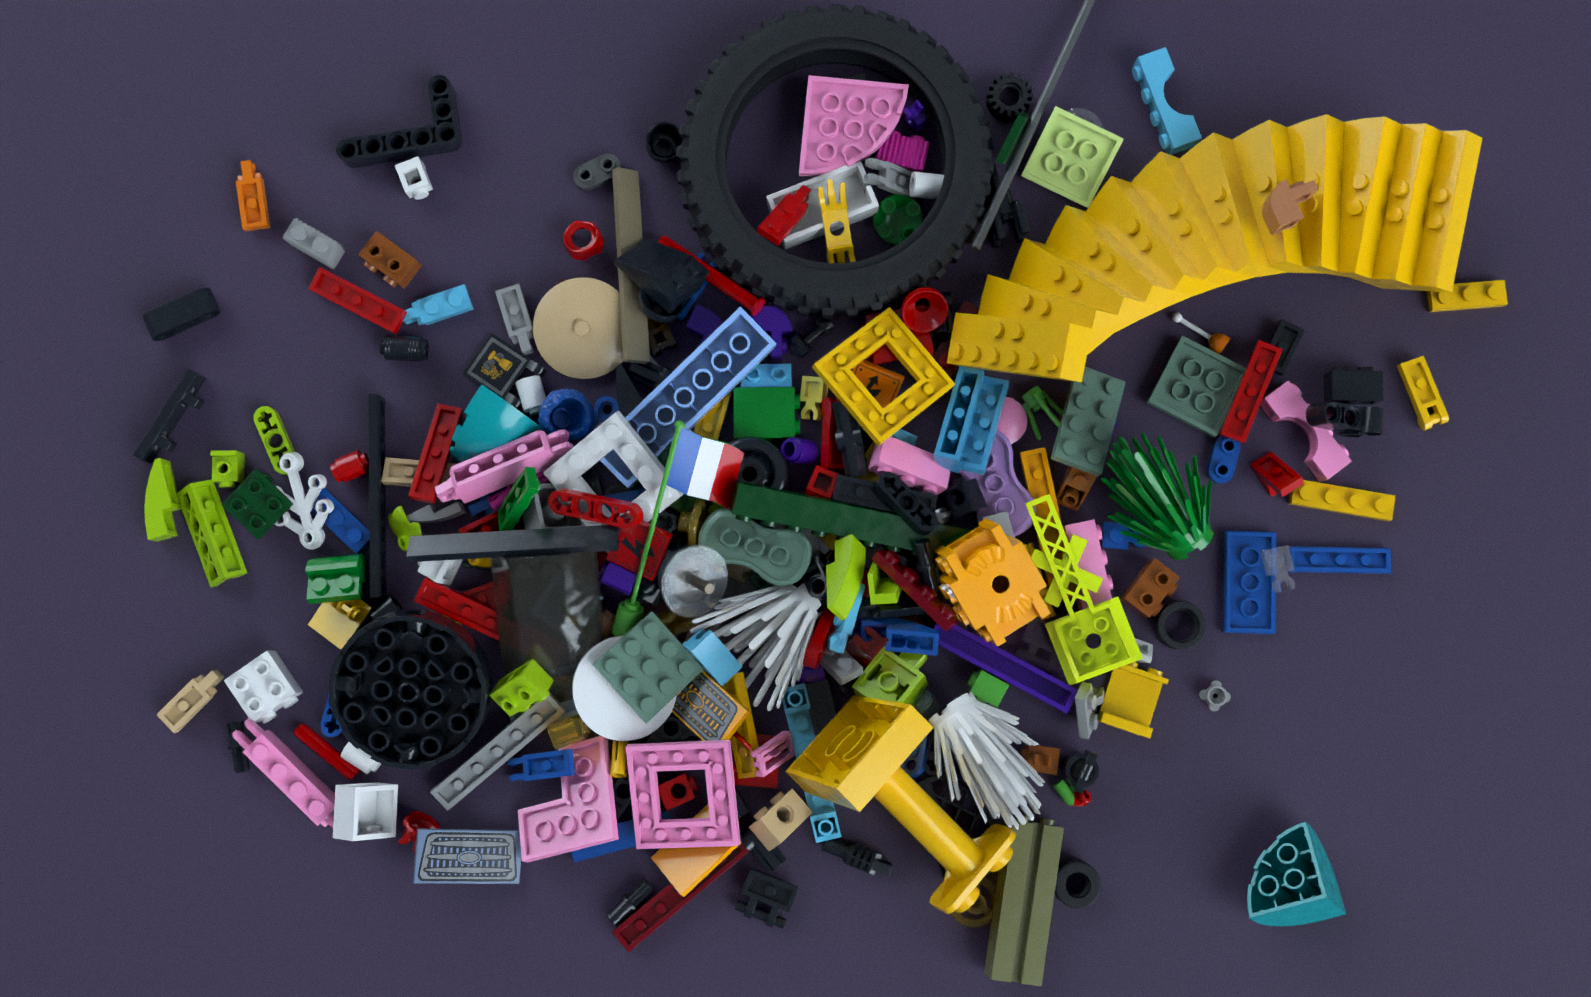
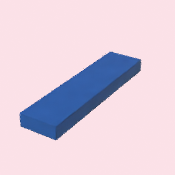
M1286 547V572L1391 574V548Z
M669 810L661 811L662 819H671ZM633 819L617 823L618 840L571 851L574 863L636 846Z

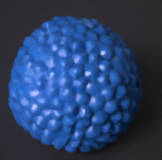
M566 388L552 391L547 395L540 408L538 422L541 429L547 435L565 429L570 435L567 441H572L587 435L593 423L594 414L587 397H584L583 393Z

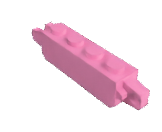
M561 429L547 435L545 431L537 430L456 464L449 470L451 478L435 487L436 494L442 502L461 499L465 504L515 483L525 466L535 468L536 474L544 471L573 448V444L566 442L570 436L569 432Z
M248 718L244 725L256 737L253 742L240 730H235L232 733L234 739L245 749L243 753L317 826L322 824L326 827L329 824L333 828L335 793L270 730L264 731L254 720Z

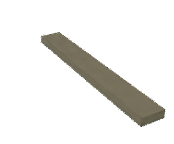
M616 167L612 170L618 258L640 243L643 238L639 173L635 170ZM618 268L623 362L647 364L650 362L648 319L638 304V295L641 288Z

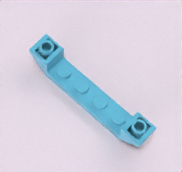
M805 683L795 685L793 688L792 686L787 687L782 700L796 759L817 736L814 734L809 713L811 707ZM804 791L807 805L813 812L810 815L816 843L841 837L834 803Z

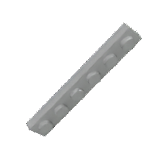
M550 692L545 700L540 703L534 702L527 711L518 715L434 786L430 793L448 811L560 717L566 709Z

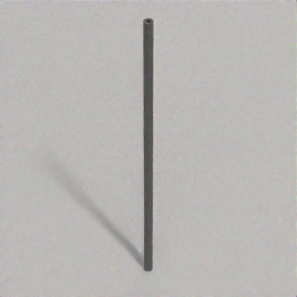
M1084 0L973 239L970 248L974 251H980L1095 0Z

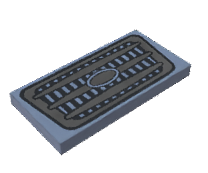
M417 828L413 883L519 884L521 866L519 830Z

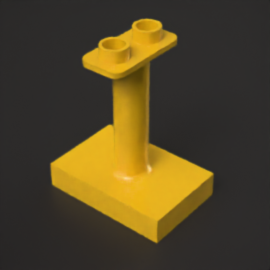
M853 695L785 772L806 793L858 812L874 796L946 869L944 881L932 894L929 901L930 904L946 914L954 911L957 913L966 911L977 900L980 890L976 886L988 871L996 872L1000 870L1011 859L1013 849L1010 845L1015 840L1016 833L1010 827L994 824L982 836L971 839L900 767L933 729L931 724L911 704Z

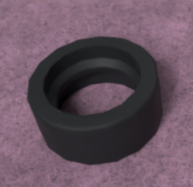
M1175 601L1164 605L1155 616L1154 631L1157 639L1164 646L1171 649H1189L1196 646L1203 639L1206 632V620L1202 611L1196 605L1187 601ZM1176 610L1187 612L1194 620L1195 629L1193 634L1183 641L1172 639L1165 629L1167 616Z

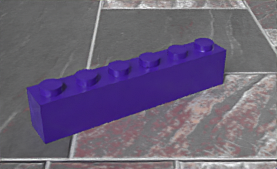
M936 622L934 623L932 628L939 631V646L1067 714L1078 692L1077 689L989 642L987 643L984 639L958 625L948 631H944Z

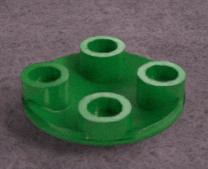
M898 194L883 199L879 203L878 212L873 216L874 228L879 237L893 245H898L904 241L923 222L920 205L909 196Z

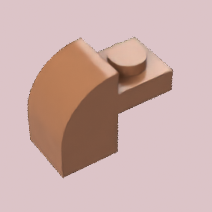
M1284 180L1267 196L1263 203L1262 215L1271 235L1295 227L1304 217L1298 203L1309 200L1318 190L1314 180L1307 183L1299 181L1291 186Z

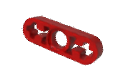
M827 607L824 608L807 646L803 666L813 669L818 668L827 646V638L834 631L835 625L833 620L835 614Z

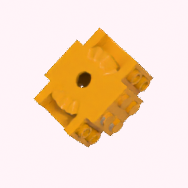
M985 518L977 523L979 527L948 546L942 545L935 549L934 552L937 558L934 560L937 562L939 569L942 572L945 571L944 574L938 577L942 584L938 587L945 599H949L954 605L952 608L956 612L955 616L965 626L969 625L975 629L977 634L983 637L987 643L991 641L998 647L1006 642L1004 637L1036 617L1043 619L1051 613L1038 592L1047 585L1022 541L1008 534L1006 535L1000 524Z

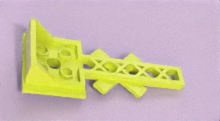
M1050 494L1025 503L1044 550L1042 552L1035 549L1031 559L1036 567L1054 575L1044 602L1059 607L1063 598L1069 613L1067 616L1045 623L1068 684L1073 685L1143 659L1119 597L1117 596L1093 605L1088 590L1097 593L1103 578L1078 567V562L1088 540L1073 534L1070 542H1068ZM1047 501L1050 509L1047 519L1036 516L1032 506ZM1052 516L1055 521V524L1049 522ZM1038 521L1044 523L1042 530L1040 528ZM1047 526L1059 531L1060 535L1056 544L1045 540L1044 533ZM1061 540L1065 548L1059 546ZM1048 545L1053 547L1052 553H1050ZM1057 549L1065 552L1062 560L1054 557ZM1070 582L1077 584L1075 592L1067 589ZM1080 589L1082 590L1084 597L1078 594ZM1067 594L1073 596L1071 601H1069ZM1076 598L1087 602L1088 608L1075 613L1072 609ZM1093 633L1099 635L1101 639L1100 645L1096 648H1090L1086 644L1087 636Z

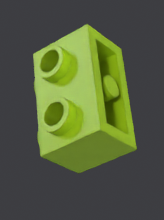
M531 659L499 679L489 696L511 717L519 711L524 713L534 702L540 703L545 700L550 694L549 688L554 680L534 659Z

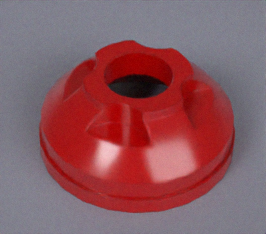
M922 287L915 289L906 296L902 303L903 321L910 329L916 332L933 331L943 324L948 315L947 301L934 288ZM921 298L929 300L926 308L917 309L915 307L917 300Z

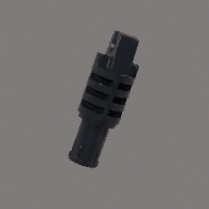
M837 839L824 841L821 849L823 852L825 851L842 858L844 864L871 875L879 872L889 876L893 867L891 862L881 858L882 853L855 842L847 844Z

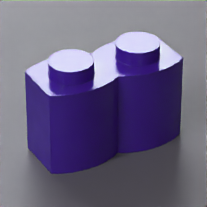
M611 561L609 563L605 562L599 573V576L602 577L601 583L628 596H632L631 593L637 574Z

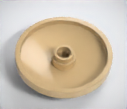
M573 278L557 284L541 299L534 315L533 335L538 351L553 369L572 378L590 379L613 371L623 362L620 296L614 287L593 278Z

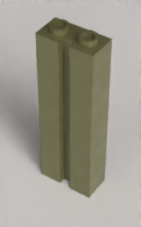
M1023 815L1026 819V824L1022 825L1015 816L1019 829L1017 830L1012 825L1011 829L1016 833L1015 840L1010 845L1013 849V855L1009 862L998 872L984 974L991 980L1014 981L1021 984L1042 986L1064 828L1056 825V820L1040 817V822L1029 820L1026 815Z

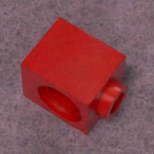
M687 772L658 785L659 794L666 811L696 798L697 794L695 791L699 790L693 776L689 777ZM681 783L685 786L686 794L683 797H677L673 794L672 787L674 784Z

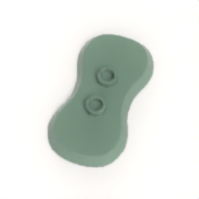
M730 508L715 510L704 521L698 535V547L700 552L712 562L744 565L753 569L769 583L781 586L796 583L808 569L812 557V547L808 539L799 532L788 529L766 528L757 524L752 519L750 522L735 519L736 515L730 512Z

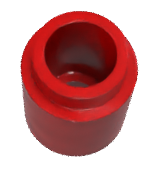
M360 450L335 459L334 463L330 464L331 472L337 482H348L369 473V457L365 452L361 453Z

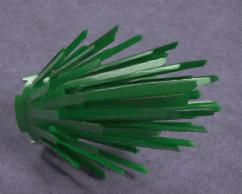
M1143 432L1141 438L1148 448L1155 465L1135 436L1132 439V443L1137 450L1135 453L1124 437H1119L1118 441L1123 449L1117 442L1112 444L1118 456L1114 451L1109 450L1118 465L1112 458L1106 464L1127 487L1128 491L1113 478L1110 480L1115 486L1106 478L1101 479L1122 499L1120 500L1114 494L1109 493V497L1153 530L1120 512H1115V514L1123 520L1113 515H1108L1107 517L1143 536L1125 530L1120 531L1121 534L1140 540L1136 542L1138 544L1165 551L1174 560L1189 558L1187 553L1196 548H1199L1200 551L1204 549L1214 534L1209 524L1212 479L1208 482L1206 496V486L1203 485L1201 488L1196 455L1194 454L1192 457L1193 471H1191L1188 462L1185 464L1192 499L1191 503L1172 451H1167L1159 435L1157 441L1176 484L1158 449L1150 445Z

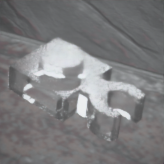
M1289 546L1260 551L1266 576L1274 575L1275 577L1272 583L1274 592H1282L1280 587L1282 581L1287 583L1288 590L1295 589L1294 580L1288 576V571L1294 570Z

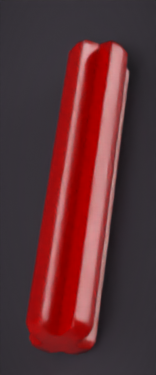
M302 723L294 730L293 733L298 739L346 779L352 780L358 774L359 769L341 758L340 752L306 724Z

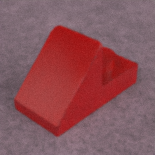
M1272 451L1250 464L1252 470L1271 497L1276 494L1284 497L1304 484L1302 476Z

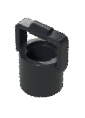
M1085 749L1084 753L1072 752L1064 757L1060 769L1063 778L1072 784L1070 789L1083 793L1085 787H1089L1096 782L1099 776V766L1096 762L1098 754Z

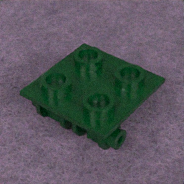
M256 468L224 501L222 506L257 540H260L292 507L293 503L271 483L274 479L269 474L265 473L263 475Z

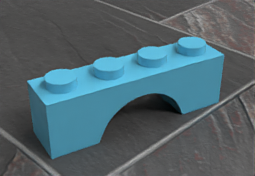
M1164 47L1139 56L1133 65L1132 74L1135 81H1139L1142 89V100L1145 104H1148L1151 111V123L1154 127L1157 126L1159 131L1160 145L1162 149H1166L1167 154L1172 155L1194 147L1200 142L1202 137L1194 116L1176 112L1165 100L1164 84L1175 69L1168 51Z

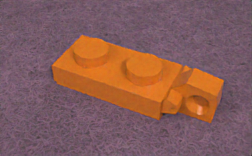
M251 160L240 161L242 175L238 176V180H236L242 228L244 231L270 228L262 174L260 172L257 173L256 165Z

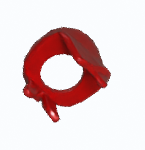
M573 221L563 235L565 248L575 260L585 261L602 252L604 246L603 236L593 222ZM578 229H587L591 233V242L586 247H577L572 242V236Z
M419 811L411 812L403 820L405 829L398 843L407 844L412 840L414 842L413 851L415 854L417 828L441 829L440 825L426 813Z

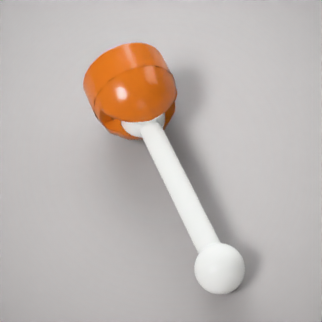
M1178 312L1172 315L1174 322H1180L1207 338L1210 349L1218 354L1222 352L1230 340V337L1223 333L1208 334L1182 318V315Z

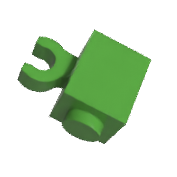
M982 668L978 672L973 671L967 682V685L970 686L968 689L969 693L972 692L978 701L985 704L988 702L995 707H998L1009 687L1008 682Z

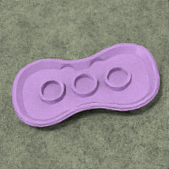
M997 430L985 474L982 475L960 470V474L965 477L966 481L976 478L987 504V507L977 511L978 522L983 520L982 517L1008 511L1015 537L1033 525L1025 504L1032 501L1033 498L1016 477L1013 468V450L1009 439L1005 434ZM1035 505V506H1032V507H1033V510H1034L1035 515H1036V505Z

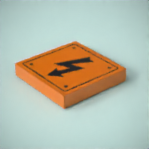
M863 360L852 370L854 375L882 408H885L896 399L905 378L901 374Z

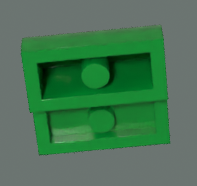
M364 554L309 559L305 569L308 575L306 598L308 603L318 604L361 599L362 582H366L367 559Z

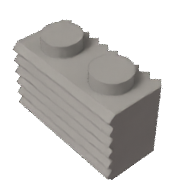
M298 218L293 219L283 235V239L290 245L331 269H335L345 253V248L339 242L309 226L302 220L300 221Z

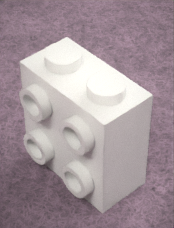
M276 650L265 651L224 680L248 718L254 720V722H263V724L277 716L276 711L284 707L286 709L298 701L297 696L303 693Z

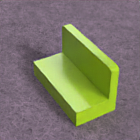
M873 561L867 574L871 605L897 603L902 589L890 577H881V568Z

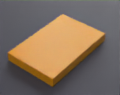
M708 804L693 818H710ZM737 846L660 848L651 859L678 893L685 897Z

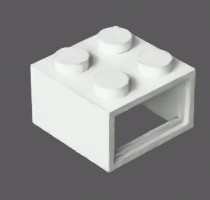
M373 782L336 785L333 838L360 841L396 837L398 784Z

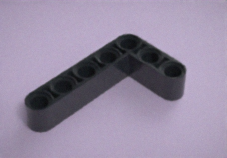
M437 74L431 77L428 82L433 124L343 139L336 146V153L347 166L358 168L412 159L417 156L425 157L457 151L461 147L463 139L456 93L449 79L444 75ZM447 86L443 93H437L440 87ZM444 110H450L448 116L440 117ZM447 134H454V137L451 140L444 141V138ZM429 137L427 144L419 145L423 138ZM398 142H405L402 148L395 149ZM380 145L376 153H371V149L374 146ZM355 149L353 156L346 157L348 151Z
M669 716L652 733L646 743L654 741L659 743L686 742L689 736H694L699 741L702 740L677 716ZM670 720L678 724L679 730L675 735H670L665 730V725ZM628 767L627 777L619 778L613 786L617 820L631 803V795L623 797L619 794L620 784H628L630 786Z

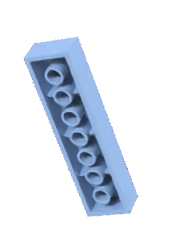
M739 307L625 419L657 459L660 460L671 448L676 429L674 423L677 420H681L684 422L685 428L691 430L776 347V343ZM614 449L600 460L628 489L638 481Z

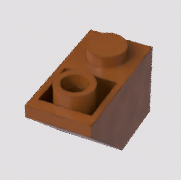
M1068 466L1056 495L1057 503L1078 512L1097 476Z

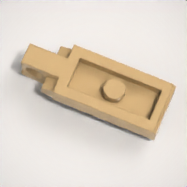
M212 670L206 677L199 675L197 678H193L157 713V716L173 733H178L214 697L218 691L215 686L222 681L224 676L219 670Z

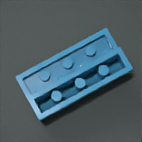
M959 366L955 380L956 385L953 387L935 448L934 460L943 468L955 473H960V470L984 475L1009 388V381L984 376L983 370Z

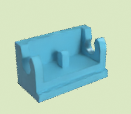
M702 628L687 642L685 641L682 644L705 672L720 686H723L743 667L711 630L706 632Z

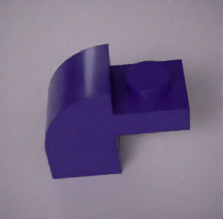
M697 304L686 328L689 333L702 338L701 345L723 322L716 313Z
M763 306L756 316H752V319L776 343V347L771 351V361H781L782 354L787 352V339H782V336H792V326L789 318L783 311L776 307Z

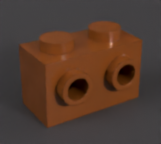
M377 231L358 254L364 260L363 266L374 274L377 270L384 274L382 279L393 288L399 285L405 289L422 267L415 258Z
M1156 558L1149 559L1119 600L1143 618H1149L1151 615L1155 617L1163 607L1161 602L1165 596L1170 597L1177 589L1178 584L1176 582L1180 576Z

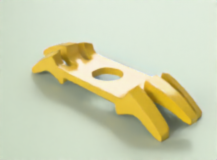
M827 179V201L829 205L825 203L822 186L818 187V200L822 213L828 263H834V253L838 263H845V251H847L849 262H855L847 213L845 182L839 184L840 203H837L832 179ZM834 221H840L844 225L843 232L837 236L832 235L830 232V225Z

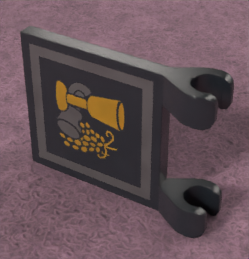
M491 333L462 374L478 385H484L517 410H520L522 408L521 401L510 394L516 382L526 369L540 376V378L545 375L546 369Z

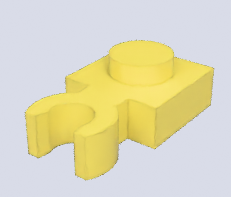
M802 376L800 401L806 402V406L801 411L802 419L810 420L811 411L814 413L813 420L821 421L822 419L820 403L827 397L828 386L820 377Z

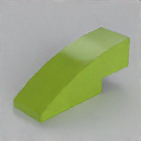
M162 458L155 459L145 495V526L147 538L152 541H162L178 536L172 512L181 510V506L176 495L178 492L171 463Z
M853 534L834 541L835 562L826 565L827 608L841 621L847 618L860 589L865 567L866 547Z

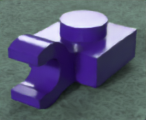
M918 99L915 103L912 100L907 102L901 116L904 124L909 129L912 127L915 133L924 128L926 121L922 115L924 107Z

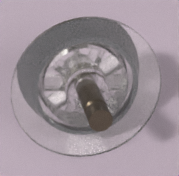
M692 545L676 549L664 559L658 572V586L666 605L674 613L683 617H697L709 612L721 600L727 586L728 573L724 559L716 550L705 545Z

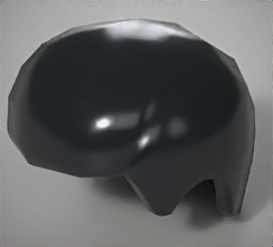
M667 121L658 122L649 129L645 140L646 151L654 161L668 163L676 159L677 146L682 145V138L679 136L680 129L675 124Z

